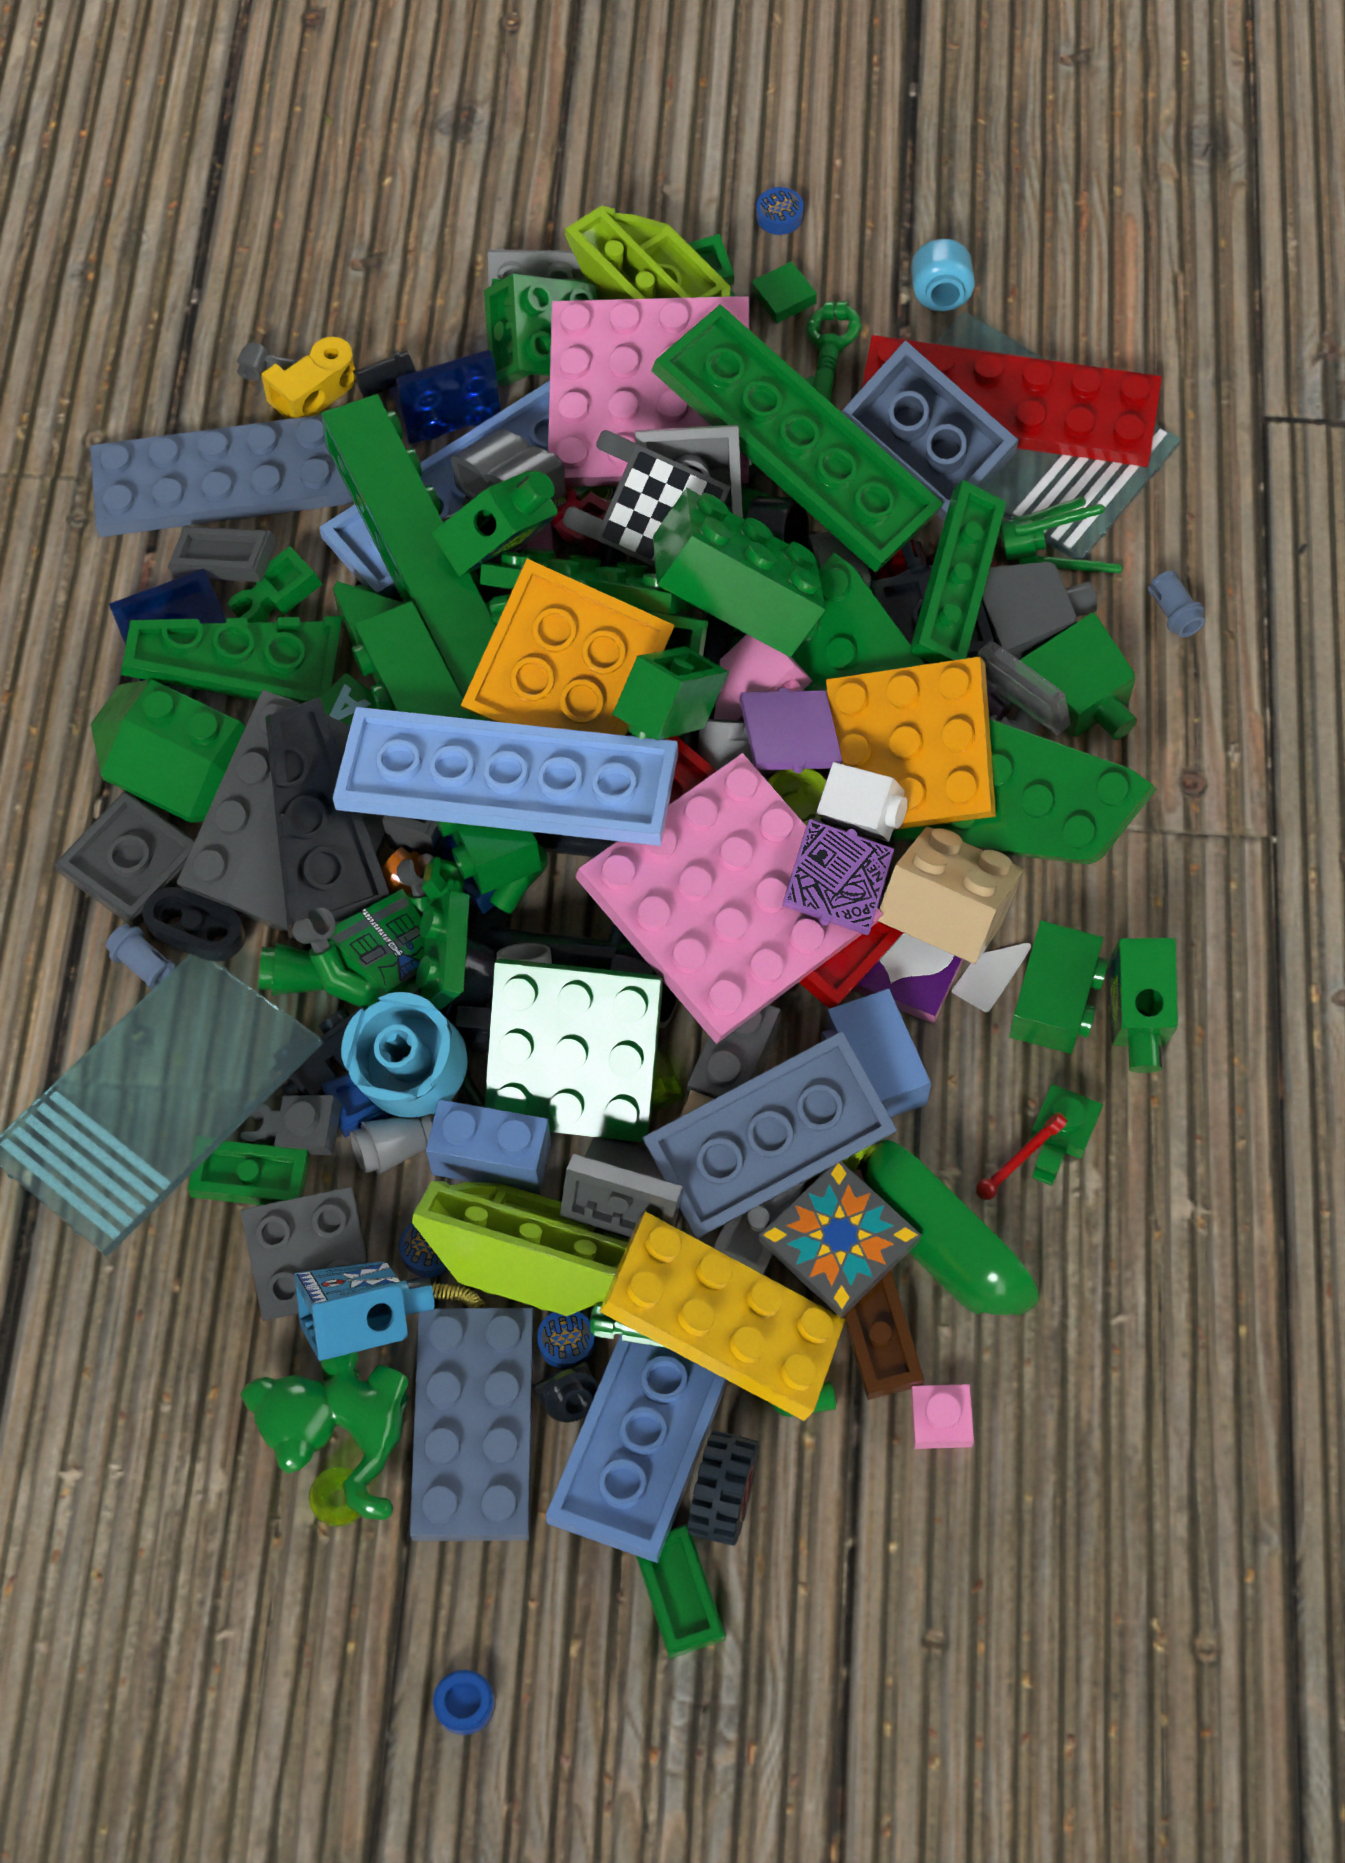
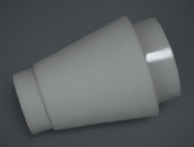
M425 1115L414 1118L397 1117L361 1123L360 1129L351 1131L350 1141L362 1173L366 1174L376 1171L380 1175L425 1150L432 1128L430 1117Z

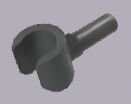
M251 342L242 349L237 359V362L240 364L237 373L247 380L256 381L260 378L264 368L269 369L277 363L283 370H287L299 360L270 355L264 346Z

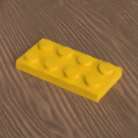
M646 1211L635 1225L599 1311L803 1421L814 1412L846 1320L844 1318L841 1319L837 1314Z

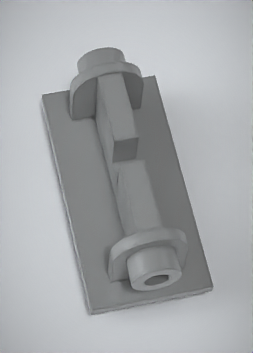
M505 248L488 250L489 287L492 286V278L504 279L511 274L553 279H584V275L572 250H505Z

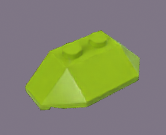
M601 205L565 228L564 235L585 279H588V283L596 286L597 300L730 297L731 286L669 224L638 215L615 213L614 208Z
M431 1181L412 1218L413 1225L458 1283L564 1316L572 1315L604 1301L630 1237L561 1217L562 1202L501 1183L463 1182L449 1185L445 1181Z

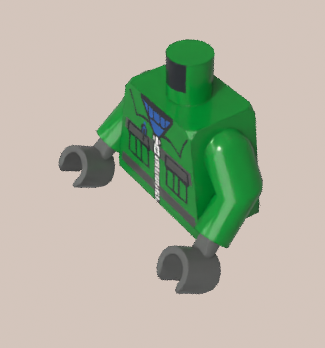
M421 854L418 856L419 876L415 873L412 859L402 860L397 867L399 880L404 885L411 886L412 893L407 895L401 889L335 925L333 914L325 908L309 910L308 915L311 921L305 918L294 923L292 929L293 936L303 944H311L312 948L309 950L311 961L315 966L325 991L329 995L356 1006H363L365 1010L380 1001L379 997L388 993L406 992L421 996V988L416 984L417 969L424 955L425 938L420 936V922L427 908L425 905L429 898L421 886L426 865L434 859L431 854Z

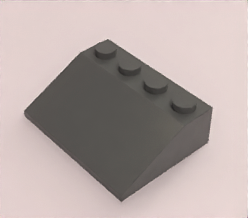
M262 689L177 880V884L188 892L232 908L240 916L288 934L265 716L301 703ZM326 715L340 756L343 759L351 726ZM361 813L374 851L378 857L388 834L385 832L382 821L385 815ZM345 918V919H342V920H340V921L335 922V925L339 924L340 922H342V921H344V920H346V919H348V918Z

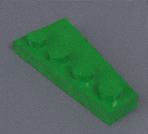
M324 616L323 621L300 622L299 617H278L277 622L248 623L247 618H226L225 623L201 624L198 619L130 620L121 675L144 680L153 679L160 683L254 701L258 700L263 689L302 704L321 698L332 687L342 616Z

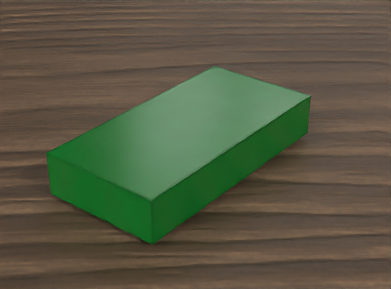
M688 1523L671 1528L658 1563L636 1556L669 1659L726 1640L693 1537L687 1532Z

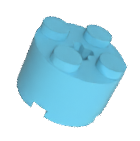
M394 992L378 998L380 1001L374 1003L365 1011L361 1008L348 1023L341 1046V1056L345 1069L348 1071L355 1086L385 1112L405 1118L435 1114L438 1100L451 1101L463 1083L467 1070V1051L464 1038L442 1012L424 997L406 992Z

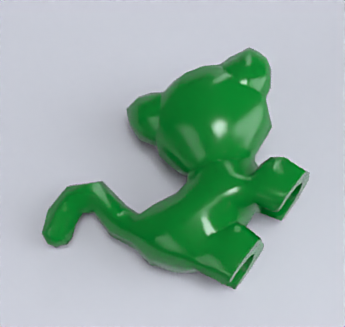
M354 1352L321 1360L323 1382L299 1375H291L279 1379L262 1377L254 1379L245 1385L240 1396L246 1407L254 1413V1422L266 1445L275 1451L276 1461L283 1471L289 1474L301 1470L311 1461L315 1452L328 1444L334 1434L335 1427H342L351 1434L357 1446L365 1454L359 1465L342 1483L347 1507L366 1519L385 1520L392 1515L393 1505L391 1501L387 1498L368 1494L367 1485L383 1470L389 1454L400 1441L403 1427L402 1414L410 1398L405 1393L409 1384L404 1374L379 1364L365 1382L359 1379L360 1372L355 1369L359 1355Z

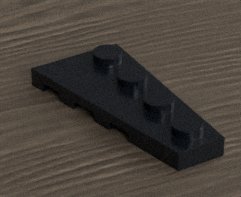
M320 698L265 716L288 938L294 937L292 929L297 920L307 918L311 921L308 915L309 910L316 908L328 909L333 914L335 922L353 916L390 896L362 814L335 809L333 794L342 758Z

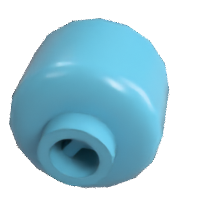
M938 239L921 246L914 254L911 263L912 283L915 297L922 306L933 311L945 312L962 306L972 296L975 286L971 255L964 245L955 240Z

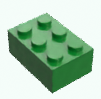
M686 487L653 535L657 586L790 658L826 610L817 560L813 553L799 543L791 542L787 544L774 537L767 526L754 518L744 520L731 513L720 499L711 494L703 493L701 496Z

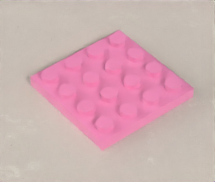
M749 296L552 301L548 452L554 453L564 466L565 487L618 486L627 462L596 447V442L603 430L611 431L635 443V430L712 426L660 380L651 369L655 360L720 304L749 329ZM740 451L741 483H749V459Z
M743 753L669 804L661 846L617 841L581 866L575 876L578 882L657 975L663 976V982L716 1044L862 935V933L833 923L824 926L819 922V918L782 906L806 825ZM878 908L872 926L878 923V920L883 915Z

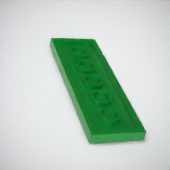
M721 304L661 354L653 364L651 371L710 425H738L740 451L875 573L930 522L944 504Z

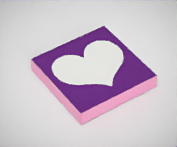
M886 890L880 896L878 909H880ZM903 933L895 945L852 991L868 996L889 988L898 1010L934 1024L964 959Z

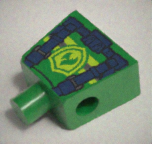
M528 470L488 487L436 528L431 534L458 576L461 577L480 568L482 563L500 559L503 552L520 550L557 516V507L551 500L555 493L553 482L543 472H531ZM494 517L496 521L494 533L492 535L483 534L479 529Z
M1120 938L1106 969L1111 1042L1114 1046H1128L1129 1071L1135 1073L1158 1072L1163 1069L1162 1046L1168 1044L1178 1025L1176 938Z

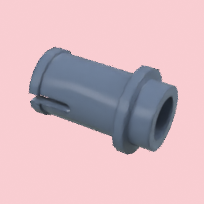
M1175 571L1164 572L1151 581L1153 585L1148 586V592L1155 598L1168 618L1167 628L1169 631L1177 633L1180 637H1188L1198 632L1204 626L1206 621L1203 616L1205 608L1201 603L1192 600Z
M128 924L121 925L109 936L106 942V949L110 951L109 958L115 963L123 962L151 990H154L155 987H161L173 974L175 964L171 960H167L143 939L144 932L139 927L131 928Z

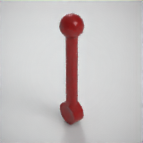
M1060 1112L1050 1117L1045 1123L1044 1128L990 1179L986 1178L978 1182L976 1185L978 1197L983 1200L993 1199L997 1194L998 1186L1051 1135L1053 1136L1061 1131L1068 1120Z

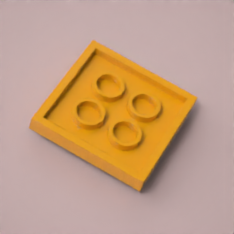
M526 559L461 703V709L493 722L626 736L629 724L612 715L634 662L639 655L664 651L675 625L532 560Z
M981 657L826 679L827 698L842 757V765L894 778L905 790L903 797L907 798V811L904 821L898 829L996 817L985 662Z

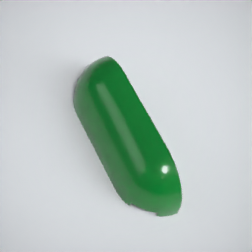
M882 1140L867 1161L863 1179L867 1186L921 1234L920 1242L909 1254L962 1306L975 1314L981 1315V1312L991 1315L1015 1314V1316H1019L1038 1305L1039 1292L1035 1282L1012 1250L917 1157L896 1142Z

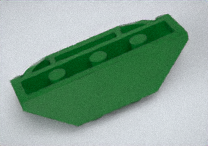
M153 679L118 685L90 724L100 773L104 781L190 823L205 820L246 727L239 720Z

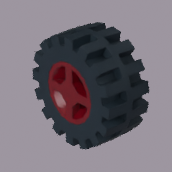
M712 1430L703 1452L702 1463H700L698 1478L694 1487V1496L688 1520L687 1532L689 1535L735 1546L738 1536H740L747 1505L750 1500L758 1461L759 1441Z

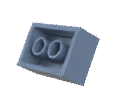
M906 340L841 411L944 503L937 514L944 522L953 489L962 480L984 489L1017 452L1018 439Z

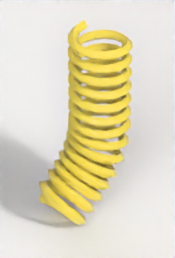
M436 1282L432 1285L433 1293L435 1288V1299L437 1298L438 1289V1299H441L443 1289L442 1299H445L447 1290L446 1300L448 1301L451 1290V1301L455 1291L454 1300L462 1302L466 1307H485V1302L480 1299L477 1293L471 1291L470 1288L466 1289L465 1286L461 1288L460 1285L453 1286L452 1284L445 1285L444 1283L441 1285Z

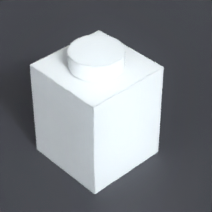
M833 762L816 813L830 826L837 824L844 830L854 829L858 834L889 842L893 829L900 828L907 811V798L903 797L905 790L894 778Z

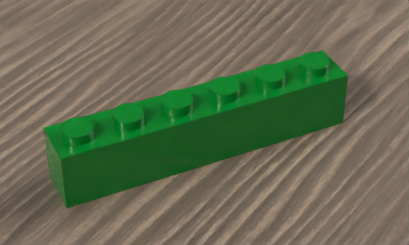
M413 601L354 624L359 645L352 647L353 656L362 676L365 677L372 674L376 685L371 686V690L379 709L473 719L470 712L461 709L463 698ZM435 821L443 837L452 834L458 846L452 849L458 869L464 879L473 876L482 895L542 870L537 840L530 831Z

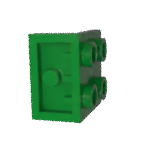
M511 274L484 290L490 385L508 386L530 374L550 376L552 301L597 300L596 286L592 283Z

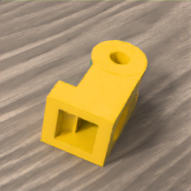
M325 337L312 346L309 355L303 357L284 371L277 363L261 374L266 401L286 419L316 416L354 386L355 377L353 370H355L352 347L342 338Z

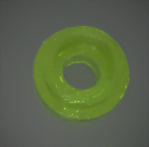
M345 1467L330 1468L318 1475L312 1483L309 1491V1504L316 1518L322 1523L332 1527H343L352 1524L361 1517L360 1514L347 1507V1503L342 1507H333L329 1504L331 1494L336 1490L343 1489L342 1483L353 1470Z

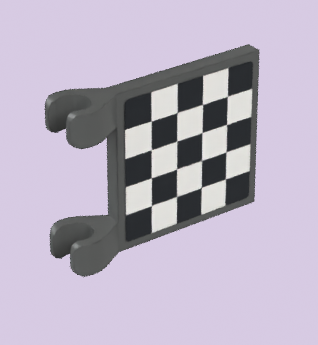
M603 430L596 442V447L627 462V466L603 520L571 506L565 512L563 524L576 532L655 567L653 535L686 487L701 496L703 493L711 494L723 503L731 487L611 431Z

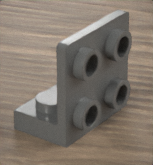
M593 1137L585 1157L573 1154L566 1169L560 1216L626 1237H631L637 1221L645 1211L677 1228L682 1216L679 1206L683 1186L666 1182L663 1179L648 1149L615 1139Z

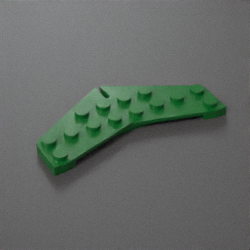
M833 552L819 570L826 610L791 656L813 680L804 691L826 690L827 694L826 679L925 665L920 657L909 652L911 644L875 597L860 573L850 563ZM989 719L996 817L927 826L933 829L950 830L959 835L963 842L983 851L994 850L1005 855L1077 864H1092L1106 855L1157 789L1130 768ZM926 826L893 830L890 840L914 843Z

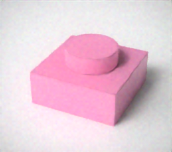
M970 1384L912 1386L911 1408L914 1449L972 1447L974 1435Z

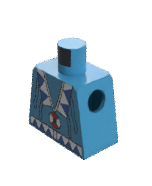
M386 1262L294 1273L300 1328L319 1361L402 1341L407 1337L405 1315L434 1310V1295L429 1277L399 1281Z

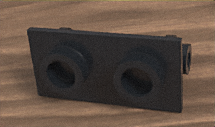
M363 1006L351 1015L345 1007H342L318 1025L324 1035L306 1047L303 1041L299 1039L274 1057L280 1067L269 1076L273 1080L283 1073L288 1080L286 1084L281 1086L286 1096L314 1095L323 1089L322 1084L336 1079V1075L325 1062L331 1056L334 1057L344 1072L347 1071L341 1056L343 1035L352 1017L361 1008L365 1011Z

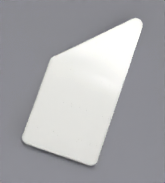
M1023 943L984 952L976 964L970 963L953 987L952 993L984 1012H989L1028 954L1031 944Z

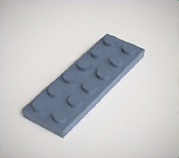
M322 415L90 445L95 523L99 537L354 504L325 445Z

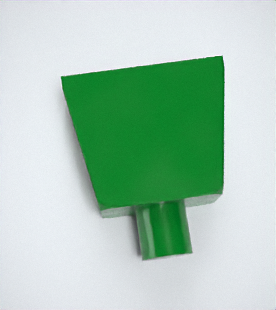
M1094 612L1017 661L1012 689L1023 699L1025 697H1034L1042 701L1047 708L1044 716L1069 736L1077 737L1098 723L1113 740H1119L1128 734L1137 723V718L1125 706L1130 700L1136 679L1134 671Z

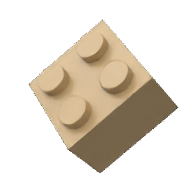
M926 826L895 865L879 909L883 915L878 921L976 964L1004 923L1025 869L1013 864L1009 857L994 850L983 851L963 842L959 835L950 830L933 829Z

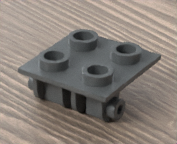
M352 1186L240 1210L263 1321L299 1314L294 1273L368 1263L360 1228L359 1209L354 1198Z

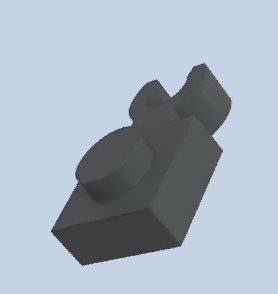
M334 1095L283 1096L280 1111H273L264 1103H251L246 1106L245 1112L253 1120H263V1124L257 1131L241 1132L240 1138L249 1144L268 1146L274 1144V1146L283 1148L308 1150L309 1155H334L342 1103Z

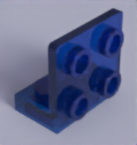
M490 350L400 376L396 379L397 386L389 388L392 403L409 445L422 440H433L445 433L468 426H478L501 412L495 361Z

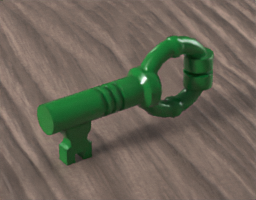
M826 301L824 307L817 310L806 325L808 338L817 347L819 357L815 376L805 378V380L829 402L838 355L843 352L844 347L851 344L857 338L862 329L861 319L858 313L849 306L848 301H838L837 303L836 301ZM824 319L825 321H836V319L838 321H849L848 330L842 336L833 333L820 335V324Z

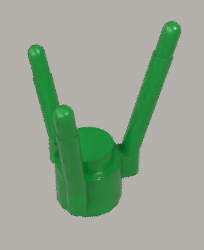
M1078 497L1029 515L1012 517V520L1001 522V534L1006 561L1019 559V565L1051 562L1056 565L1057 569L1099 573H1120L1123 570L1122 565L1118 563L1037 556L1036 551L1046 549L1044 530L1102 514L1105 511V507L1102 504L1084 508L1086 499Z

